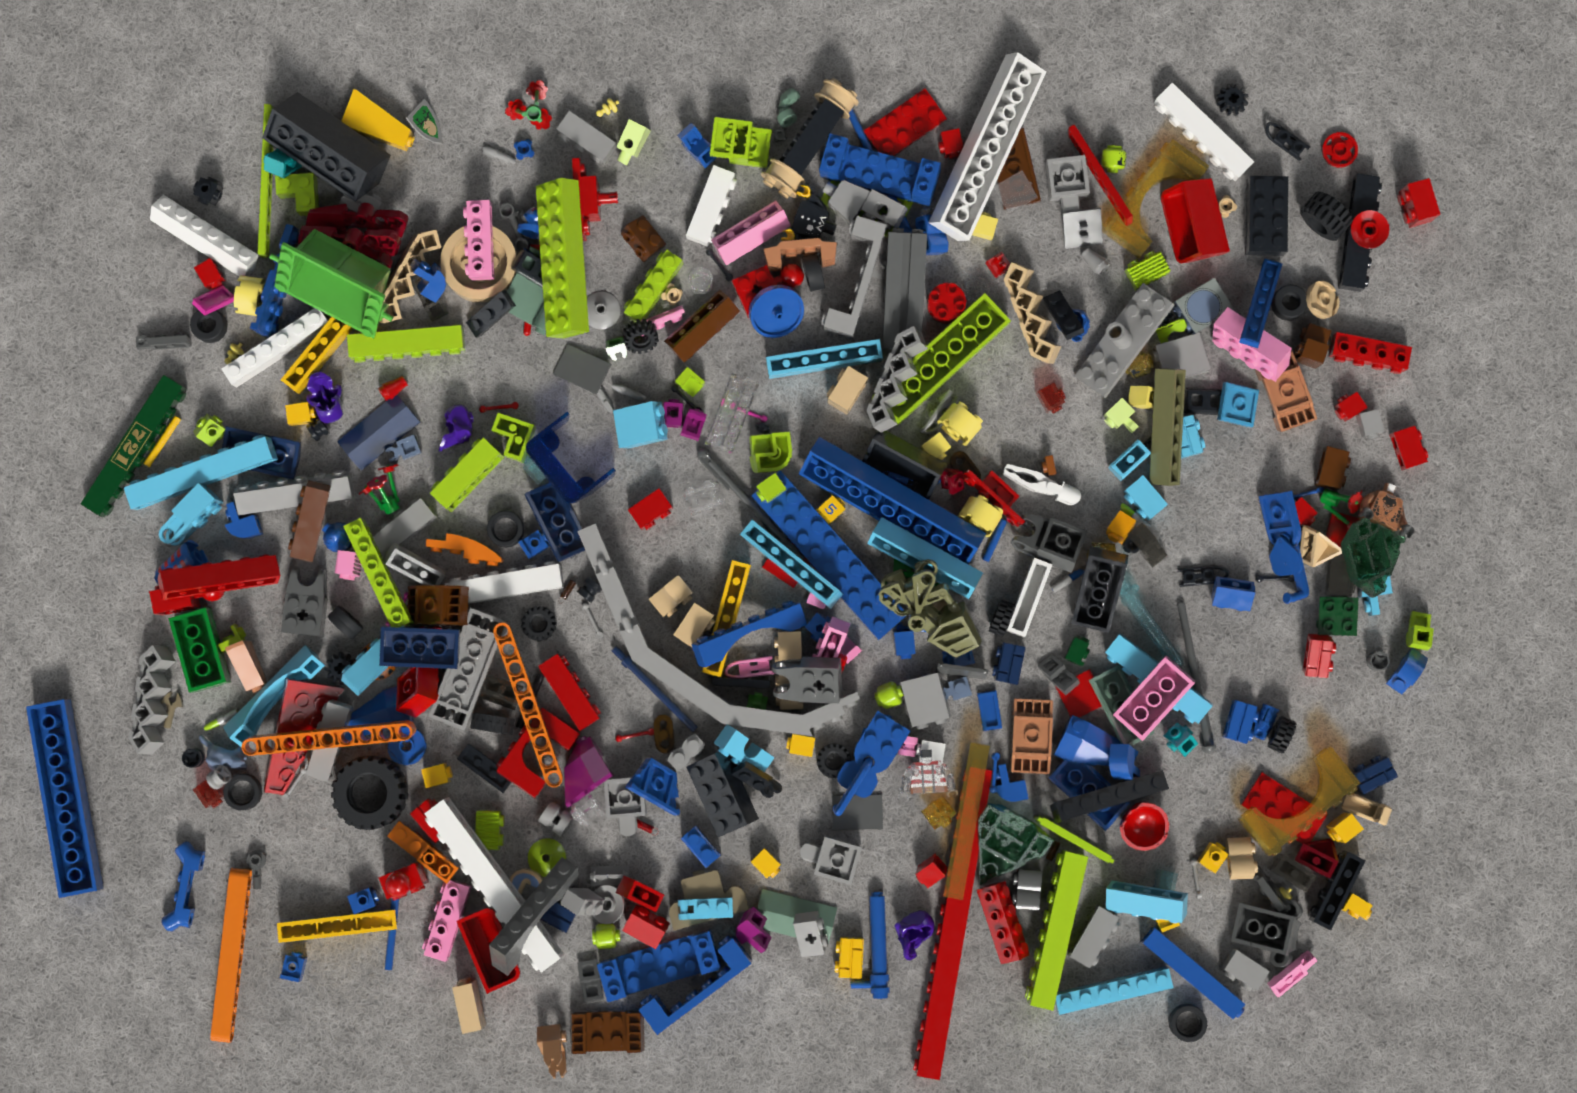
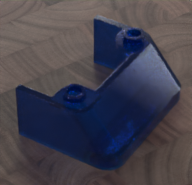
M566 412L528 441L526 453L562 498L568 503H576L590 496L615 476L616 470L612 468L597 481L590 477H582L575 482L552 454L558 449L560 444L559 437L555 434V431L569 421L570 414Z

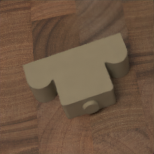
M704 869L693 872V876L681 880L685 899L733 897V914L749 909L743 888L734 885L725 892L719 870L717 869L704 872ZM678 901L673 903L669 909L674 931L717 919L679 920L680 906H678ZM694 905L688 906V913H694Z

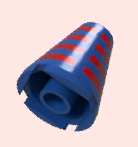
M188 540L155 571L154 579L158 584L159 571L165 568L178 569L186 565L199 566L209 562L203 550L199 551L196 548L199 546L196 542Z

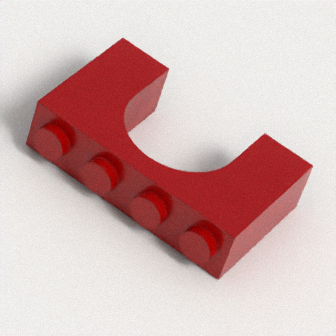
M541 708L540 711L550 739L569 752L580 737V733L544 708ZM531 718L530 726L533 728L539 727V719ZM525 725L519 733L520 739L517 742L513 741L509 746L507 757H502L497 763L496 767L498 769L496 771L535 799L546 782L529 770L523 762L524 748L531 741Z

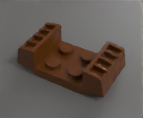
M408 586L407 609L414 622L412 625H468L469 586Z
M640 1011L570 1013L572 1054L602 1051L641 1053L645 1051L644 1017Z

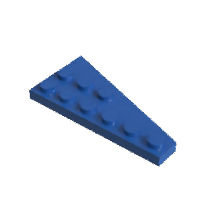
M286 224L279 243L280 250L283 242L294 248L295 243H298L300 233L298 232L299 229L294 225ZM275 261V268L269 271L261 294L262 305L257 307L255 311L257 320L255 323L251 322L250 329L265 338H269L278 332L279 325L277 322L283 312L282 301L287 293L280 292L274 287L278 263Z

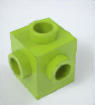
M206 414L197 421V427L193 432L198 439L212 447L217 440L219 441L224 436L225 427L222 424L223 421L218 416Z

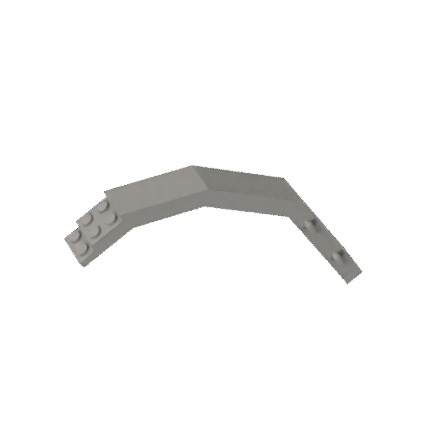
M593 524L578 531L632 661L722 724L812 736L811 728L816 731L825 727L824 723L831 720L834 723L843 719L842 715L845 712L842 706L850 708L858 704L857 700L860 697L857 691L841 697L839 704L827 703L803 714L729 704L649 648L598 525Z

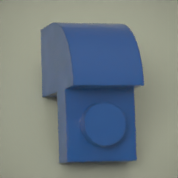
M692 123L677 135L683 147L704 168H707L717 158L710 156L711 144L702 137Z
M414 259L410 264L412 271L422 278L417 288L421 295L436 303L445 290V277L435 262L430 267L426 262H419Z
M235 502L226 504V516L232 522L225 524V527L232 535L243 539H251L264 534L258 516L251 515L242 519V516L237 513Z
M1411 648L1401 659L1399 667L1388 678L1386 684L1402 695L1410 685L1413 686L1426 667L1428 658L1416 649Z
M1110 744L1109 767L1114 780H1133V778L1140 777V769L1134 765L1135 749L1129 744Z
M1006 764L997 765L996 781H1000L999 785H995L997 795L1011 802L1029 799L1025 780L1009 782Z

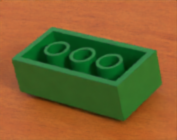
M202 608L168 618L188 692L196 693L230 683L231 678L224 653L221 652L218 646L221 642L211 608Z

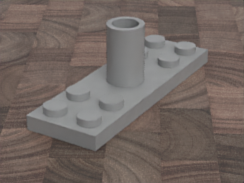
M1143 283L1115 322L1108 325L1106 334L1075 374V377L1106 398L1174 307V304Z

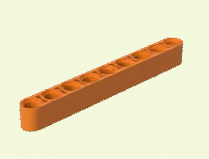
M499 622L494 627V637L547 785L557 787L562 783V771L513 631L508 623ZM499 626L507 627L508 634L506 636L498 635L497 628ZM506 644L513 645V654L508 655L504 652L503 648ZM514 662L519 663L521 666V670L518 673H513L510 670V665ZM517 682H526L527 689L519 691L516 687ZM526 699L532 700L534 707L529 710L525 709L523 701ZM531 718H538L540 721L539 727H531L529 720ZM537 737H545L547 743L544 746L537 745L535 741ZM549 754L552 756L553 762L545 764L542 761V757ZM551 773H557L560 779L553 783L549 780L548 776Z
M404 720L254 735L243 741L241 748L244 754L254 756L405 741L415 734L416 725L412 721ZM402 726L409 728V735H405L402 732ZM383 728L390 730V737H386L383 734ZM364 730H368L371 732L370 739L364 736ZM345 732L351 733V741L345 738ZM326 733L333 737V742L326 740ZM307 735L313 738V744L307 742ZM288 737L294 740V746L288 744ZM269 739L275 742V748L269 746ZM250 741L256 744V750L250 748Z
M231 868L229 873L211 1041L231 1043L234 1037L236 1014L234 1013L237 1011L241 976L239 974H241L247 917L245 916L248 915L252 870Z

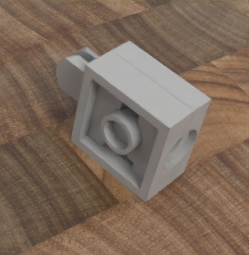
M1085 155L1047 159L1045 168L1050 202L1061 201L1062 213L1080 210L1079 198H1086L1090 193Z
M632 777L608 779L604 782L607 819L618 818L619 832L624 836H631L636 833L637 816L647 815L646 799L625 788Z
M824 836L822 846L811 842L805 843L800 849V854L803 860L816 864L814 875L851 885L862 847Z

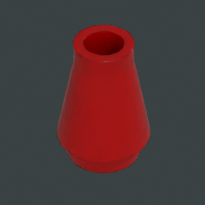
M403 376L382 383L378 390L384 400L387 401L389 399L392 400L408 384Z

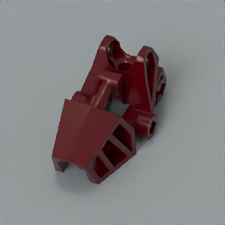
M366 202L359 205L357 212L348 211L347 204L313 208L308 212L306 225H302L300 229L298 244L316 229L391 268L393 262L391 257L395 256L402 242L400 237H403L409 217L400 210L380 209L375 211L374 206ZM377 217H381L385 221H380ZM351 226V227L367 228V231H365V233L363 234V233H362L359 229H357V228H350V229H348V227Z

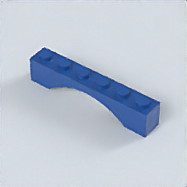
M792 600L782 603L780 608L776 609L773 607L765 610L763 615L759 616V614L748 617L746 622L742 623V621L733 623L731 628L727 630L724 628L716 630L714 635L710 637L706 635L697 638V642L691 645L698 666L708 667L722 661L732 645L752 631L762 628H777L791 632L806 626L807 622L801 604L795 603Z

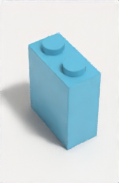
M650 401L613 410L619 448L629 449L668 440V429L665 424V410L662 402Z

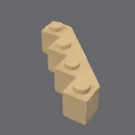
M436 229L413 235L387 282L386 290L383 293L386 295L384 302L389 304L386 313L394 317L392 321L402 319L397 300L415 295L410 276L416 275L410 266L412 261L416 259L419 262H426L423 253L441 248ZM385 318L380 321V323L390 322Z
M1011 262L1004 282L1010 293L1014 310L1019 318L1024 338H1026L1030 355L1048 364H1054L1062 346L1045 339L1052 321L1036 314L1043 296L1027 289L1034 270Z

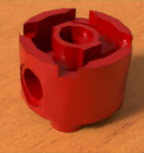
M955 283L939 284L929 294L927 308L930 316L935 321L950 324L965 310V294Z

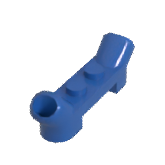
M187 841L175 848V853L183 863V870L180 871L178 876L179 890L176 891L174 896L176 906L174 910L162 917L161 920L164 928L171 932L180 926L190 928L192 925L195 908L188 907L194 871L203 870L205 851L195 850L192 844Z

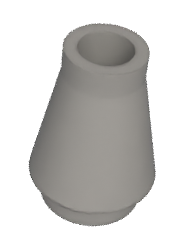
M1087 248L1081 255L1094 274H1103L1110 265L1107 262L1108 259L1090 248Z

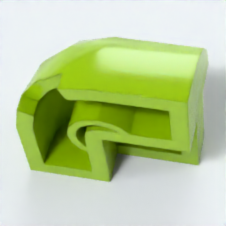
M790 432L749 437L751 456L749 458L754 473L775 472L782 470L788 465L792 458Z

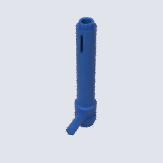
M871 892L869 904L872 974H870V980L851 981V989L870 988L873 999L888 998V993H890V987H888L890 979L887 973L885 896H883V892Z

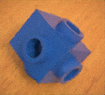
M816 613L805 626L812 633L810 637L817 643L819 638H824L825 634L822 631L825 623H830L831 617H825L820 613Z

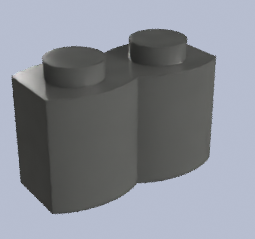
M1018 869L1017 873H1014L1013 885H1016V893L1012 892V902L1015 904L1016 909L1039 911L1042 871Z

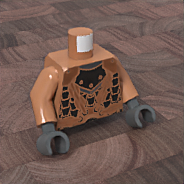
M1385 483L1382 491H1373L1363 497L1358 519L1388 532L1400 529L1399 536L1401 537L1406 534L1407 538H1410L1414 534V528L1408 525L1405 518L1402 499L1393 496L1396 488L1395 485Z

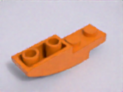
M446 533V541L426 539V547L431 548V552L442 553V549L450 550V554L461 555V551H464L463 558L467 559L470 564H479V561H486L489 566H498V563L504 562V559L496 552L467 537Z
M398 821L387 836L446 884L459 869L434 845L401 821Z

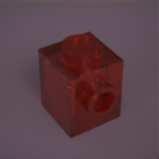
M1055 383L1037 391L1036 395L1046 413L1052 412V414H1055L1063 409L1062 405L1065 403L1064 399H1066V396L1061 388H1057Z
M207 780L192 789L205 808L212 807L215 809L223 803L222 799L224 796L222 790L213 789L209 786Z

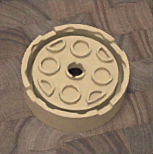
M493 226L494 279L471 280L465 272V264L468 263V256H465V245L468 244V237L464 236V227L455 231L444 244L440 258L441 271L451 289L465 300L477 303L488 302L499 292L507 291L516 274L511 269V266L518 255L507 235Z

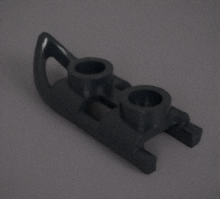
M1274 122L1266 124L1265 133L1268 139L1300 162L1302 159L1299 157L1305 148L1309 150L1310 146L1281 125ZM1269 126L1280 130L1275 138L1270 135ZM1285 143L1291 146L1290 150L1284 146Z
M1217 565L1179 568L1177 571L1182 572L1183 583L1179 584V587L1214 584L1213 569L1224 571L1225 575L1223 577L1225 578L1229 576L1230 572L1228 569ZM1201 570V573L1195 574L1194 571ZM1202 578V581L1195 582V579Z

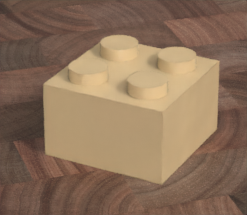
M850 366L846 370H841L837 377V385H832L827 393L828 404L848 415L868 382V377Z
M694 603L673 635L692 647L691 644L697 642V638L702 637L706 630L711 631L714 627L715 616Z

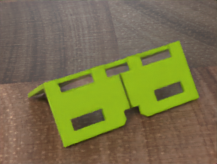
M1179 319L1158 328L1155 332H1157L1162 344L1169 342L1168 337L1171 333H1181L1186 329L1187 325L1185 319Z

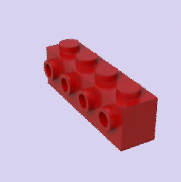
M1336 332L1332 337L1329 357L1334 358L1336 362L1344 363L1347 360L1352 361V364L1355 366L1367 364L1372 365L1371 368L1375 370L1386 368L1390 369L1391 373L1401 374L1408 370L1412 347Z
M556 654L538 667L579 731H583L601 719L599 716L601 711L596 704L592 705L588 698L591 696L585 687L582 689L578 684L580 679L575 671L571 673L567 667L570 665L564 655Z
M1006 881L989 884L977 889L1000 963H1010L1029 956L1028 945L1025 942L1022 927L1019 924Z

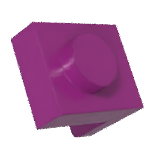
M689 409L680 435L698 441L707 414L699 409Z

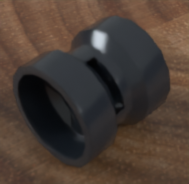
M588 576L584 586L579 587L576 592L592 603L595 595L600 593L602 588Z
M198 748L187 749L182 754V762L189 768L199 767L205 761L204 752Z

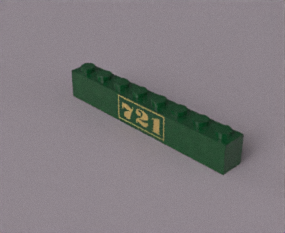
M165 375L161 377L80 503L82 506L100 517L105 518L106 515H110L114 509V502L122 497L124 493L123 488L126 483L133 480L135 469L140 467L145 461L144 455L154 447V440L157 435H161L165 430L166 425L164 424L168 418L171 419L174 416L177 404L185 399V392L187 390L185 387Z

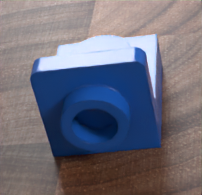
M972 650L957 658L945 651L942 652L944 664L966 666L975 663Z

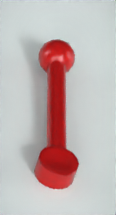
M513 402L508 405L490 407L482 405L479 407V411L485 413L488 410L518 409L519 404Z
M650 728L648 731L623 736L618 734L615 740L621 742L623 739L643 735L653 736L654 729Z

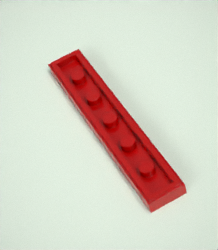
M1075 124L1070 126L1068 136L1080 155H1085L1086 165L1126 226L1132 224V213Z

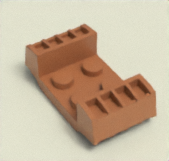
M819 238L781 241L777 246L765 248L764 257L769 271L782 270L781 256L792 259L800 254L806 256L814 253H820L821 266L828 267L835 265L837 242H824Z
M1291 351L1289 366L1276 382L1265 378L1261 372L1255 369L1258 380H1262L1274 411L1275 417L1273 420L1277 431L1283 432L1317 420L1313 401L1293 351Z
M1014 698L1010 771L1016 773L1050 774L1053 700Z

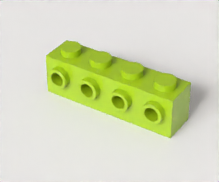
M668 250L665 253L661 252L656 259V266L654 269L650 268L645 275L647 279L643 285L640 283L634 291L636 295L632 300L629 299L623 308L625 309V316L634 322H637L636 319L642 321L648 317L661 298V294L667 289V285L672 282L683 266V260Z

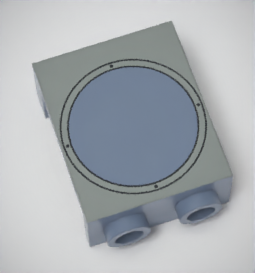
M1215 278L1173 303L1175 315L1178 318L1185 319L1187 325L1185 331L1192 335L1216 322L1227 307L1234 311Z

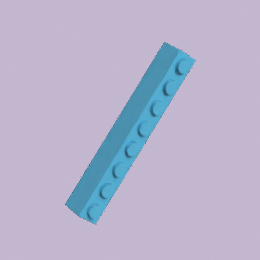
M264 435L255 436L251 442L246 443V441L236 443L234 448H222L217 451L218 454L212 456L211 454H206L199 457L200 460L193 462V460L182 463V467L167 468L164 470L165 473L160 475L154 473L148 475L146 480L141 481L138 479L131 481L129 486L124 487L130 509L139 510L190 492L198 483L206 486L278 460L272 439L264 437Z

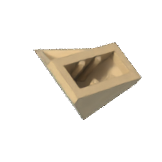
M1307 525L1303 526L1300 546L1303 563L1316 567L1345 552L1319 531Z

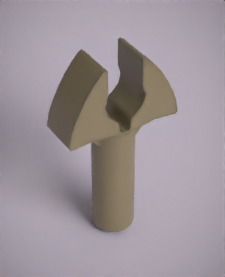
M172 692L167 693L161 703L166 704L167 714L169 715L165 718L164 728H171L175 709L183 707L180 693H177L176 701L173 704L170 701Z

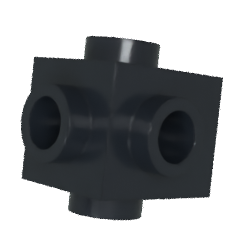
M200 177V180L196 181L193 187V195L198 198L197 201L207 206L209 203L216 206L223 194V188L218 184L219 181L211 177H207V179Z

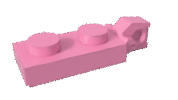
M1304 952L1267 984L1273 993L1280 997L1308 974L1307 970L1317 962L1316 958L1311 952Z

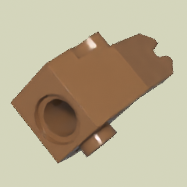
M560 1024L537 1027V1044L545 1064L549 1067V1073L554 1079H556L558 1071L561 1078L567 1072L564 1042H567L566 1030H562Z

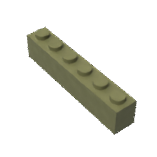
M1155 369L1151 466L1149 472L1150 484L1180 485L1186 370Z

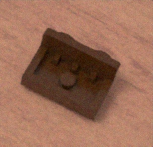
M644 215L628 223L621 232L624 240L643 262H646L651 255L666 246L664 240Z

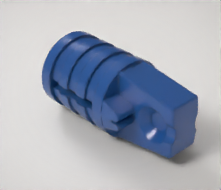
M1267 704L1262 705L1258 720L1255 723L1254 737L1260 740L1266 739L1279 713L1278 709Z

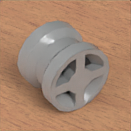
M219 765L214 771L207 774V783L213 789H220L224 784L231 781V773L225 766Z

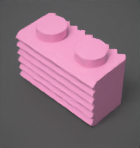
M338 550L335 573L340 575L339 578L354 581L355 577H360L359 573L361 572V563L355 552Z

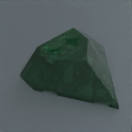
M1362 518L1352 523L1341 542L1342 554L1350 581L1371 598L1385 592L1387 587L1385 582L1387 577L1392 575L1400 555V545L1405 542L1406 537H1401L1395 534V531L1378 523H1372L1368 518Z
M988 803L978 818L980 885L995 876L999 877L1026 865L1028 861L1043 857L1054 842V839L1036 823L1004 805Z

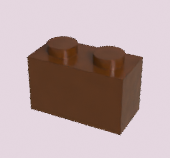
M1329 446L1323 448L1315 485L1336 491L1344 487L1347 478L1344 475L1345 470L1349 468L1351 463L1350 452Z

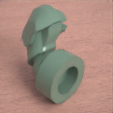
M794 88L787 89L780 96V104L778 106L780 110L778 111L777 120L781 127H789L797 120L794 110L789 109L800 98V93Z

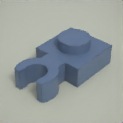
M415 435L397 441V448L389 447L385 450L386 453L393 451L395 454L393 458L389 459L390 462H396L400 456H402L403 460L422 453Z
M967 677L948 682L949 688L947 689L943 687L946 700L949 696H952L954 701L972 695Z

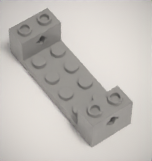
M859 216L856 217V220L851 221L849 228L851 239L869 244L865 255L868 261L867 264L863 263L860 271L862 281H857L854 295H857L856 301L852 300L849 308V313L851 314L829 308L828 313L824 312L821 321L825 331L853 339L885 235L886 224Z
M470 608L467 616L468 625H463L460 633L458 669L446 670L438 690V700L433 704L428 716L464 731H469L472 714L476 713L473 710L498 648L493 633L494 627L499 622H506L510 625V622ZM503 625L499 626L497 633L500 636H505L508 629Z

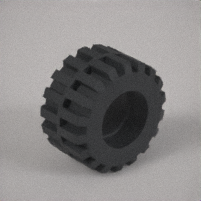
M1320 191L1315 192L1300 209V214L1305 223L1318 235L1331 241H1337L1353 221L1349 211L1341 202L1333 196Z

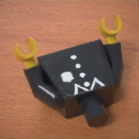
M800 185L804 188V192L797 191V195L805 198L801 199L791 229L783 230V232L787 233V238L781 237V240L821 239L823 232L834 236L837 225L827 221L829 217L827 206L816 194L810 191L808 186Z

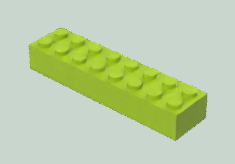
M558 178L537 185L536 198L546 337L564 339L589 332L579 182L573 179Z
M986 293L929 343L927 350L917 354L912 359L918 374L901 382L908 399L891 408L898 424L896 425L897 427L1010 324L1011 320Z
M1061 850V853H1057L1055 864L1058 865L1057 872H1053L1051 877V883L1054 885L1052 891L1048 892L1046 902L1049 903L1048 910H1044L1042 921L1045 924L1038 934L1040 946L1035 948L1033 959H1035L1036 963L1035 967H1031L1029 973L1031 985L1027 986L1025 991V998L1031 1006L1054 1010L1087 866L1088 856L1067 850Z

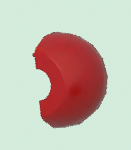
M1139 802L1124 814L1119 827L1122 839L1128 846L1136 850L1148 851L1157 848L1165 841L1168 836L1169 821L1167 814L1162 808L1151 802Z

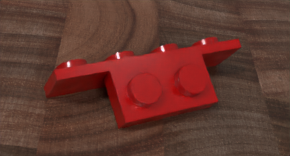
M971 470L963 473L964 481L969 486H974L979 491L978 494L987 498L993 504L992 506L1001 508L1003 514L1007 517L1006 520L1011 525L1018 527L1024 524L1025 521L1010 508L1019 498V495L991 470L981 481Z

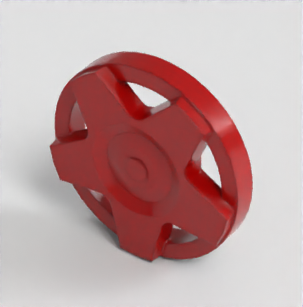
M1336 132L1328 136L1324 141L1322 155L1329 165L1335 168H1344L1352 164L1356 159L1358 145L1351 135L1344 132ZM1340 136L1346 137L1348 140L1343 141ZM1331 139V140H1332V144H1331V145H1326L1327 142ZM1353 146H1354V155L1350 152V149H1351ZM1342 160L1347 162L1345 164H1340Z

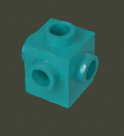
M1177 722L1163 735L1168 741L1166 745L1173 752L1177 750L1184 757L1198 745V742L1192 736L1193 732L1186 725L1182 727Z

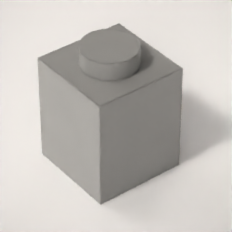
M1379 409L1356 415L1362 438L1368 437V440L1380 437V433L1384 432Z

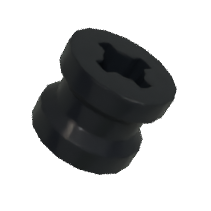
M319 418L316 419L315 423L306 426L316 441H319L321 436L330 434L326 425Z

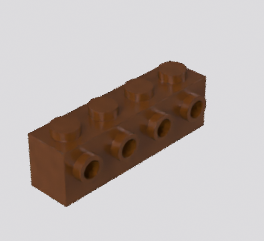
M719 290L664 342L685 363L732 320L740 310L724 292Z
M308 480L307 485L302 486L300 497H303L302 504H298L296 511L299 518L298 521H294L292 528L295 536L294 539H290L288 550H291L290 557L313 562L331 490L330 485Z

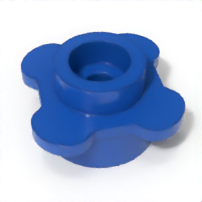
M526 139L525 141L515 142L514 148L517 151L516 157L518 160L534 156L535 153L531 147V140Z

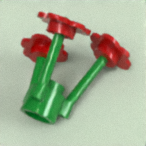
M542 80L531 81L526 89V93L534 100V104L526 108L525 105H522L523 103L520 99H515L514 102L509 101L505 114L510 116L511 120H521L527 116L531 124L536 125L537 130L542 128L548 129L552 116L548 115L547 109L543 108L540 110L538 106L539 99L543 100L546 98L548 87L544 86Z
M387 464L385 467L378 468V470L388 473L393 497L392 495L387 496L383 489L385 482H387L386 475L374 477L358 493L359 495L369 493L378 504L380 510H384L386 514L393 513L400 508L398 505L400 500L397 496L392 471H395L394 467L399 466V464ZM373 489H379L383 497L381 501L373 493Z
M1325 489L1320 502L1325 504L1324 509L1329 510L1347 525L1346 537H1349L1360 526L1361 519L1349 522L1334 510L1332 506L1336 507L1340 500L1348 502L1350 513L1354 514L1360 508L1363 500V491L1361 490L1352 494V496H1347L1330 489Z

